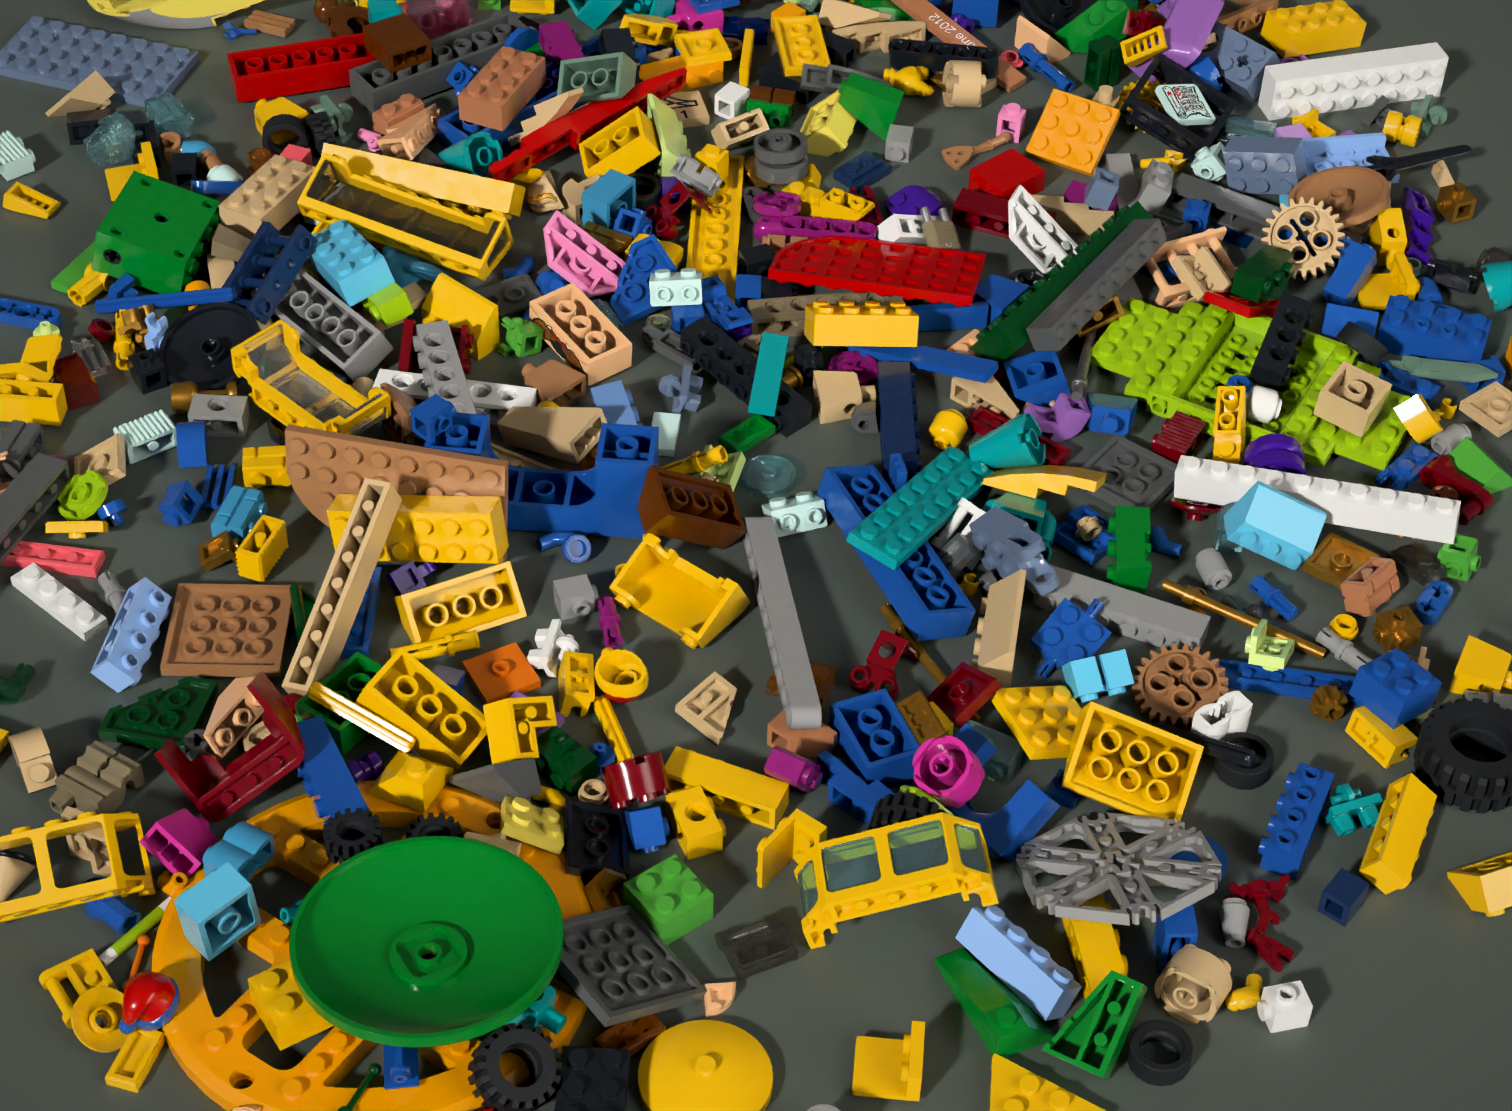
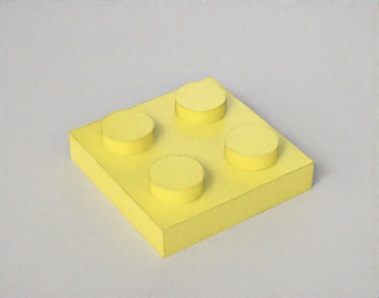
M505 795L501 804L500 833L559 855L564 846V819L554 809H542L531 805L524 798H512Z

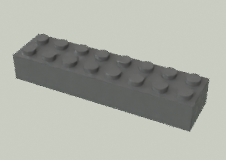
M508 11L431 39L432 60L391 74L377 59L349 69L351 94L373 113L384 104L400 99V96L403 94L411 93L415 97L423 99L437 92L445 91L453 87L445 79L458 60L469 67L472 64L481 70L500 48L504 46L505 41L512 32L520 27L523 29L528 27Z

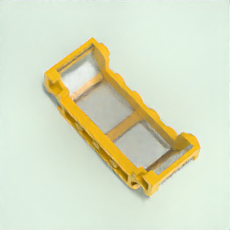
M281 319L231 349L233 370L238 378L243 376L252 387V392L248 395L253 403L285 426L295 425L357 436L375 423L392 416L391 397L386 390L374 387L368 392L369 398L364 397L354 390L351 385L344 383L332 372L318 365L315 360L301 353L299 332L295 327L288 325Z

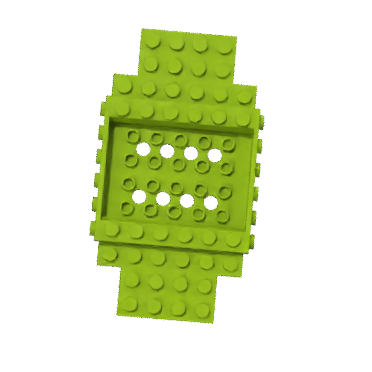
M1130 297L1122 307L1125 315L1112 321L1093 346L1090 363L1131 378L1125 386L1124 395L1138 398V400L1147 403L1145 411L1170 419L1178 411L1206 422L1204 433L1213 436L1216 403L1210 404L1205 399L1217 398L1218 387H1216V384L1222 383L1226 385L1228 379L1234 375L1249 377L1272 318H1247L1213 304L1205 307L1188 300L1178 314ZM1302 329L1307 334L1302 346L1295 347L1296 350H1299V354L1294 366L1288 364V368L1292 369L1291 372L1297 375L1293 378L1289 377L1286 384L1281 382L1280 386L1286 387L1288 390L1284 392L1277 391L1279 398L1282 399L1280 413L1277 419H1272L1269 423H1261L1246 418L1245 448H1247L1250 442L1260 436L1285 434L1295 438L1301 444L1305 462L1324 468L1332 453L1379 470L1385 469L1408 432L1393 408L1412 397L1390 390L1385 407L1362 438L1314 415L1313 412L1321 389L1343 361L1378 378L1381 369L1358 361L1359 353L1347 344ZM1243 354L1245 356H1248L1249 358L1240 360L1236 357V355ZM1233 368L1239 372L1232 375L1227 373L1226 369Z

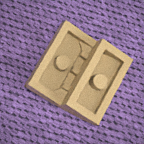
M66 806L61 814V818L64 822L76 820L79 814L86 812ZM103 827L66 836L71 856L90 861L94 874L110 877L112 870Z

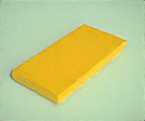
M818 15L772 18V26L785 77L801 76L804 63L823 67L831 64Z

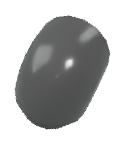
M876 400L863 402L854 408L851 414V426L855 431L859 433L879 432Z

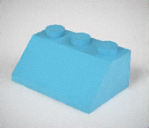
M1257 481L1223 517L1227 540L1295 571L1313 554L1327 516L1325 512Z

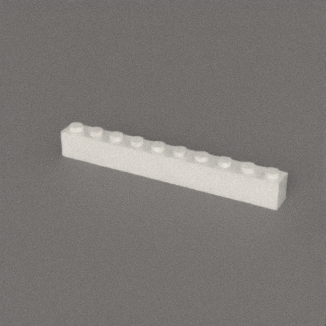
M1184 455L1180 456L1175 470V498L1233 507L1257 481H1260L1325 512L1327 517L1324 523L1447 544H1454L1461 506V501Z

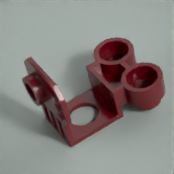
M680 180L659 201L662 205L661 207L652 205L645 211V217L653 220L651 225L655 227L657 236L664 241H671L677 235V225L681 220L674 212L689 197L694 199L708 213H713L712 209L705 202L707 197L698 188L692 190ZM676 192H680L679 201L675 204H670L671 196Z
M881 630L866 659L867 665L857 666L850 671L848 678L851 687L857 692H865L872 686H875V691L881 690L883 685L890 684L892 685L891 689L887 692L894 702L900 694L898 683L895 680L897 675L894 668L901 656L911 660H918L917 652L910 647L907 639ZM882 646L895 654L890 658H883L879 654V648ZM859 673L865 674L862 680H856L855 676Z

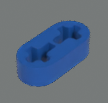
M1433 581L1423 591L1416 602L1413 612L1421 624L1432 625L1438 622L1452 599L1454 591L1450 584L1444 581Z

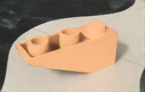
M255 677L235 678L216 701L203 736L218 759H222L264 712L263 707L247 688Z

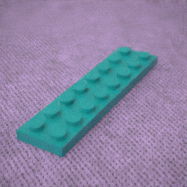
M949 446L850 531L846 542L895 570L950 520L959 507L957 503L962 497L971 501L987 486L982 484L983 479L994 471L981 462L972 461L963 451Z

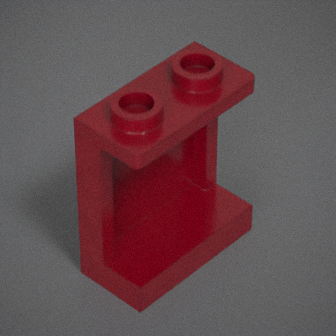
M404 319L398 371L423 374L422 371L425 368L420 369L417 353H420V351L415 352L412 336H417L416 325L418 324L415 320ZM462 324L461 328L450 327L466 377V374H470L471 359L468 358V352L474 346V333H471L468 325Z

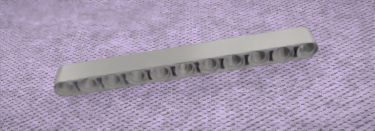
M743 517L747 531L742 535L788 729H820L822 721L821 705L773 518Z

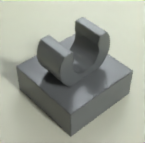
M1382 95L1367 112L1362 122L1369 127L1375 120L1376 124L1383 128L1386 121L1383 116L1387 118L1388 112L1391 110L1385 108L1390 100Z

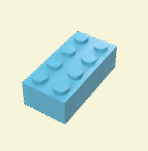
M345 219L335 221L325 230L312 234L318 241L307 257L311 269L349 307L395 282L384 256Z

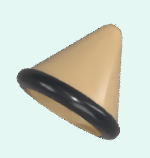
M0 850V902L6 901L33 869L37 868L35 857L15 850Z

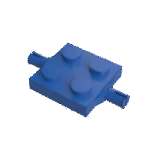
M1066 598L1062 600L1029 642L1031 646L1041 652L1045 659L1036 670L1038 676L1043 672L1041 678L1046 679L1054 667L1062 669L1061 666L1070 661L1095 656L1112 633L1094 618L1104 607L1101 601L1097 605L1099 600L1094 598L1088 608L1084 610L1078 608Z

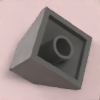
M535 758L491 764L448 777L449 783L498 803L503 802L505 795L512 798L521 797L531 803L530 797L542 794Z

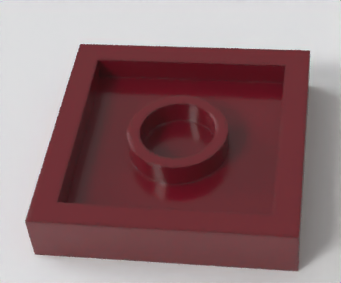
M961 662L926 699L929 703L933 701L955 726L961 728L1002 686L996 678Z

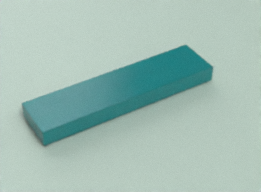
M762 333L748 413L775 417L789 336Z

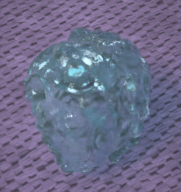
M115 112L98 121L99 127L96 128L94 133L83 140V144L86 146V154L92 159V163L109 165L111 163L119 164L132 156V153L135 151L134 141L136 135L134 126L129 122V119H126L123 114Z

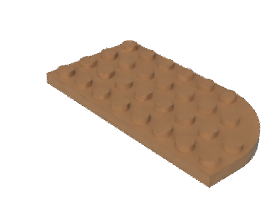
M288 425L285 429L286 469L291 485L305 507L328 527L330 525L327 509L338 494H359L364 479L369 478L391 482L399 495L500 496L507 532L509 461L295 425ZM507 551L505 552L500 563L505 562L507 560Z

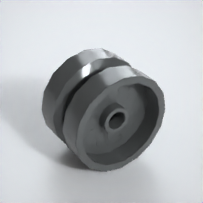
M775 128L766 130L755 137V175L760 180L773 184H788L799 181L807 175V137L802 132L788 128Z

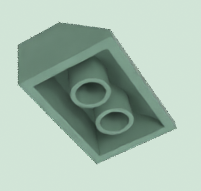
M624 52L561 60L557 96L582 87L584 93L576 104L622 98L635 86L637 63Z

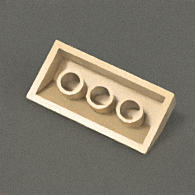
M1022 569L990 585L988 597H982L980 614H985V617H979L977 634L982 635V637L975 638L973 655H977L978 659L972 658L971 666L996 678L1002 686L1001 688H1010L1027 571Z

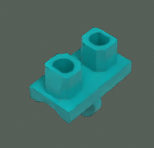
M1343 783L1337 786L1336 795L1330 797L1331 804L1335 806L1330 807L1328 814L1320 819L1324 826L1331 824L1339 838L1349 835L1357 829L1352 819L1353 817H1359L1364 829L1373 828L1380 812L1377 806L1383 799L1380 793L1360 798L1362 796L1360 789L1352 790L1348 784Z

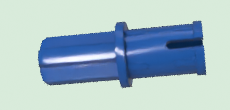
M1262 575L1252 579L1249 589L1264 601L1267 608L1272 607L1287 621H1292L1298 615L1299 610L1283 596V591L1280 588L1276 589Z

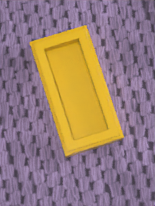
M136 1028L133 1033L129 1034L105 1076L106 1085L138 1093L166 1042L164 1032L159 1030L143 1031Z

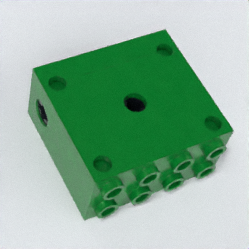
M133 171L96 231L91 269L109 274V276L117 279L128 273L135 279L134 285L160 294L184 292L185 287L193 282L192 277L198 276L202 266L201 261H206V254L210 253V245L215 235L216 227L221 222L218 207L221 201Z

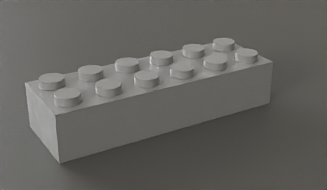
M303 269L299 270L272 314V317L277 321L281 319L288 325L295 327L299 332L302 342L341 374L347 375L352 383L356 378L366 377L394 349L381 331ZM255 288L250 294L254 296L258 288Z

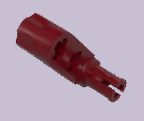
M1446 455L1435 456L1419 471V478L1426 487L1432 489L1436 485H1448L1457 491L1458 500L1461 501L1458 524L1462 526L1469 524L1476 515L1483 514L1493 504V497L1490 492L1482 488L1481 485L1457 473L1451 459Z

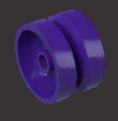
M1268 434L1260 436L1250 442L1244 450V465L1307 475L1302 446L1295 438L1288 435Z

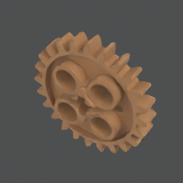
M1173 643L1172 650L1169 651L1162 645L1160 654L1151 650L1150 660L1142 657L1141 666H1135L1134 684H1132L1134 705L1140 706L1141 715L1149 713L1150 723L1159 719L1161 723H1169L1174 727L1182 725L1183 729L1188 730V724H1192L1194 714L1199 708L1207 704L1217 703L1221 696L1228 693V678L1225 677V668H1219V659L1210 661L1211 652L1209 651L1203 655L1199 654L1200 646L1190 651L1188 643H1185L1182 649H1178L1177 645ZM1174 668H1180V669H1182V670L1177 671V670H1173V669H1174ZM1196 684H1204L1206 686H1197ZM1159 687L1163 688V690H1155L1154 688ZM1185 703L1187 706H1179L1177 704Z

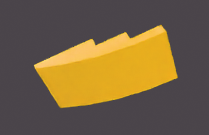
M1057 465L1014 467L994 471L983 479L982 484L1036 499L1045 491L1066 495L1075 487L1095 492L1105 483L1107 473L1079 467Z

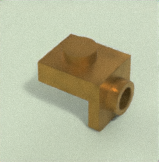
M603 868L584 887L593 912L622 906L616 892L623 886V883L627 882L624 874Z

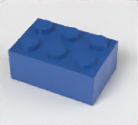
M886 688L830 704L829 726L838 732L837 744L854 774L861 776L867 785L877 779L885 786H889L914 778L912 762L920 745Z

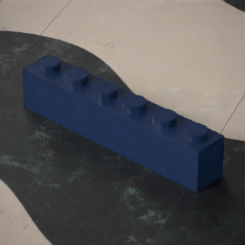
M878 361L877 398L882 477L888 482L890 454L900 453L908 470V482L916 475V472L921 471L922 467L920 438H918L919 421H917L918 405H916L915 373H910V362Z

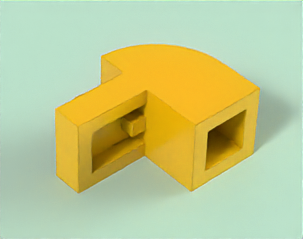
M1421 393L1393 408L1407 431L1418 444L1443 431L1439 423L1441 420L1440 416L1436 411L1432 412Z

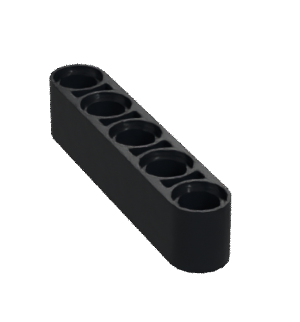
M894 39L888 44L890 66L896 70L908 66H924L929 69V73L943 74L945 64L949 60L981 61V74H985L986 79H992L999 75L998 51L994 48L910 39Z

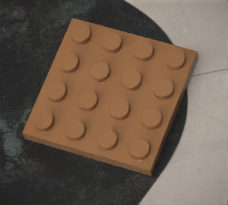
M178 583L160 665L161 676L256 677L263 671L269 678H281L292 615L289 589L291 585Z

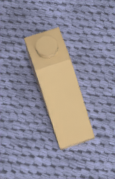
M823 0L819 14L820 24L825 25V30L830 32L833 29L876 23L891 18V14L843 0Z
M955 376L952 378L950 399L972 411H975L981 405L1010 420L1019 415V409L994 376L987 383Z

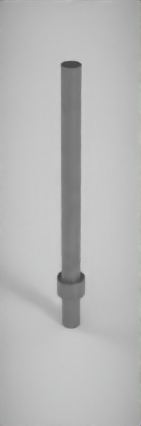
M1097 329L1085 335L1077 373L1071 383V397L1075 401L1081 400L1083 393L1087 389V373Z

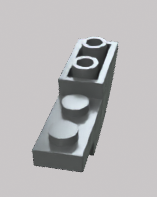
M804 63L799 89L832 94L839 90L843 79L848 80L851 72L891 87L892 84L876 76L842 66L828 64L827 67Z

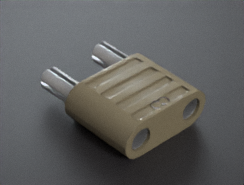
M922 207L920 212L924 223L921 227L927 246L961 251L962 248L954 222L949 219L947 209L940 208L938 212L941 221H935L931 219L929 208Z

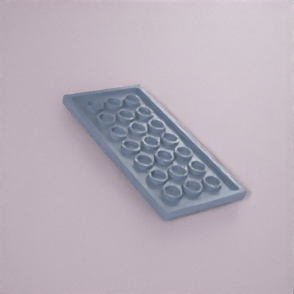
M32 16L0 50V75L71 91L96 70L115 91L108 99L157 110L200 58L198 51L187 48H179L165 43H156L145 39L128 37L123 34H114L104 30H96L81 25Z

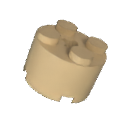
M949 60V62H946L942 78V84H946V92L942 91L943 102L946 107H981V89H984L986 86V75L981 74V61Z
M1186 944L1173 955L1157 978L1155 994L1157 998L1161 996L1166 1003L1163 1008L1179 1021L1188 1024H1198L1202 1020L1208 1022L1214 1017L1231 990V966L1222 958H1217L1193 944Z

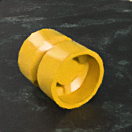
M1389 110L1382 133L1385 134L1386 141L1395 143L1399 140L1401 145L1414 148L1423 118L1413 115L1404 117L1401 112Z

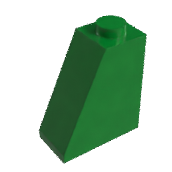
M851 72L848 80L843 79L838 93L842 94L839 104L880 139L886 141L890 124L895 122L904 91Z

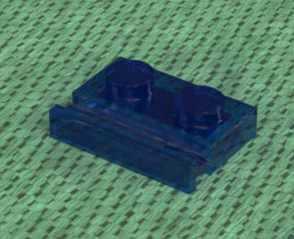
M725 16L722 36L736 38L743 43L745 28L753 29L754 45H767L770 19Z

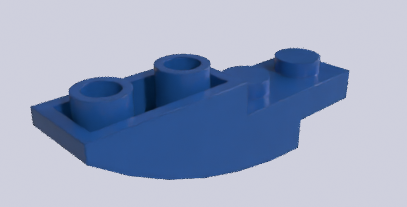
M827 750L817 755V764L821 766V772L823 773L822 781L829 786L828 800L845 813L867 825L870 823L877 802L881 798H885V795L896 794L893 789L886 787L878 779L867 785L861 776L854 774L845 766L841 759L835 758Z

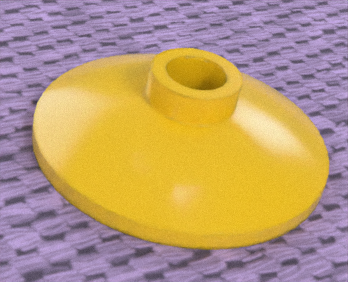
M97 986L82 993L75 1001L71 1012L72 1028L79 1041L89 1049L109 1053L117 1051L123 1046L128 1035L119 1030L124 996L122 992L112 987ZM95 1018H100L103 1021V1028L97 1025Z

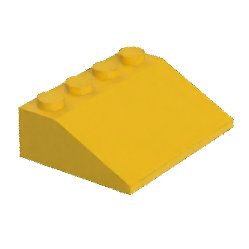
M1091 701L1080 711L1072 735L1061 787L1131 815L1175 819L1180 822L1204 746Z

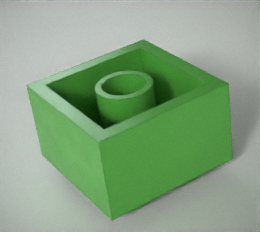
M676 854L623 883L624 905L631 904L666 945L671 944L713 919L714 894Z

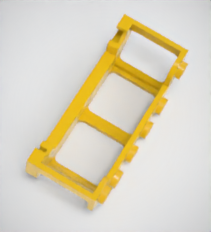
M130 811L99 815L96 812H86L79 814L76 820L64 822L63 819L50 820L45 822L44 827L31 830L29 826L13 829L10 835L1 836L0 850L33 843L41 891L36 895L1 902L0 923L119 895L125 898L129 894L137 892L139 897L156 894L147 849L140 843L146 875L130 876L125 874L123 870L116 831L136 827L138 840L140 841L144 834L139 814ZM103 827L112 870L110 877L66 888H57L54 882L46 840Z

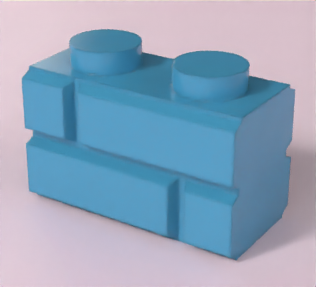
M233 485L210 524L212 537L227 530L234 539L238 538L243 542L262 515H267L268 505L264 501L262 491L250 488L246 490L245 487Z

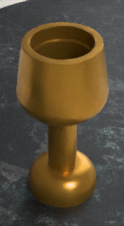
M194 381L170 384L172 411L188 413L194 394L237 396L236 381L227 383L226 389L205 391H199L198 385Z

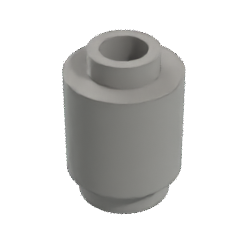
M1454 423L1444 428L1443 431L1431 437L1432 450L1439 456L1442 454L1448 456L1466 436L1471 440L1472 435L1469 428L1462 423Z
M1207 548L1197 554L1195 566L1205 586L1210 590L1225 588L1231 581L1232 574L1221 553L1213 548Z

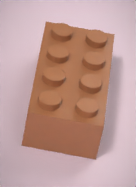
M502 46L458 95L460 120L503 132L546 82L545 57L516 50L512 47Z

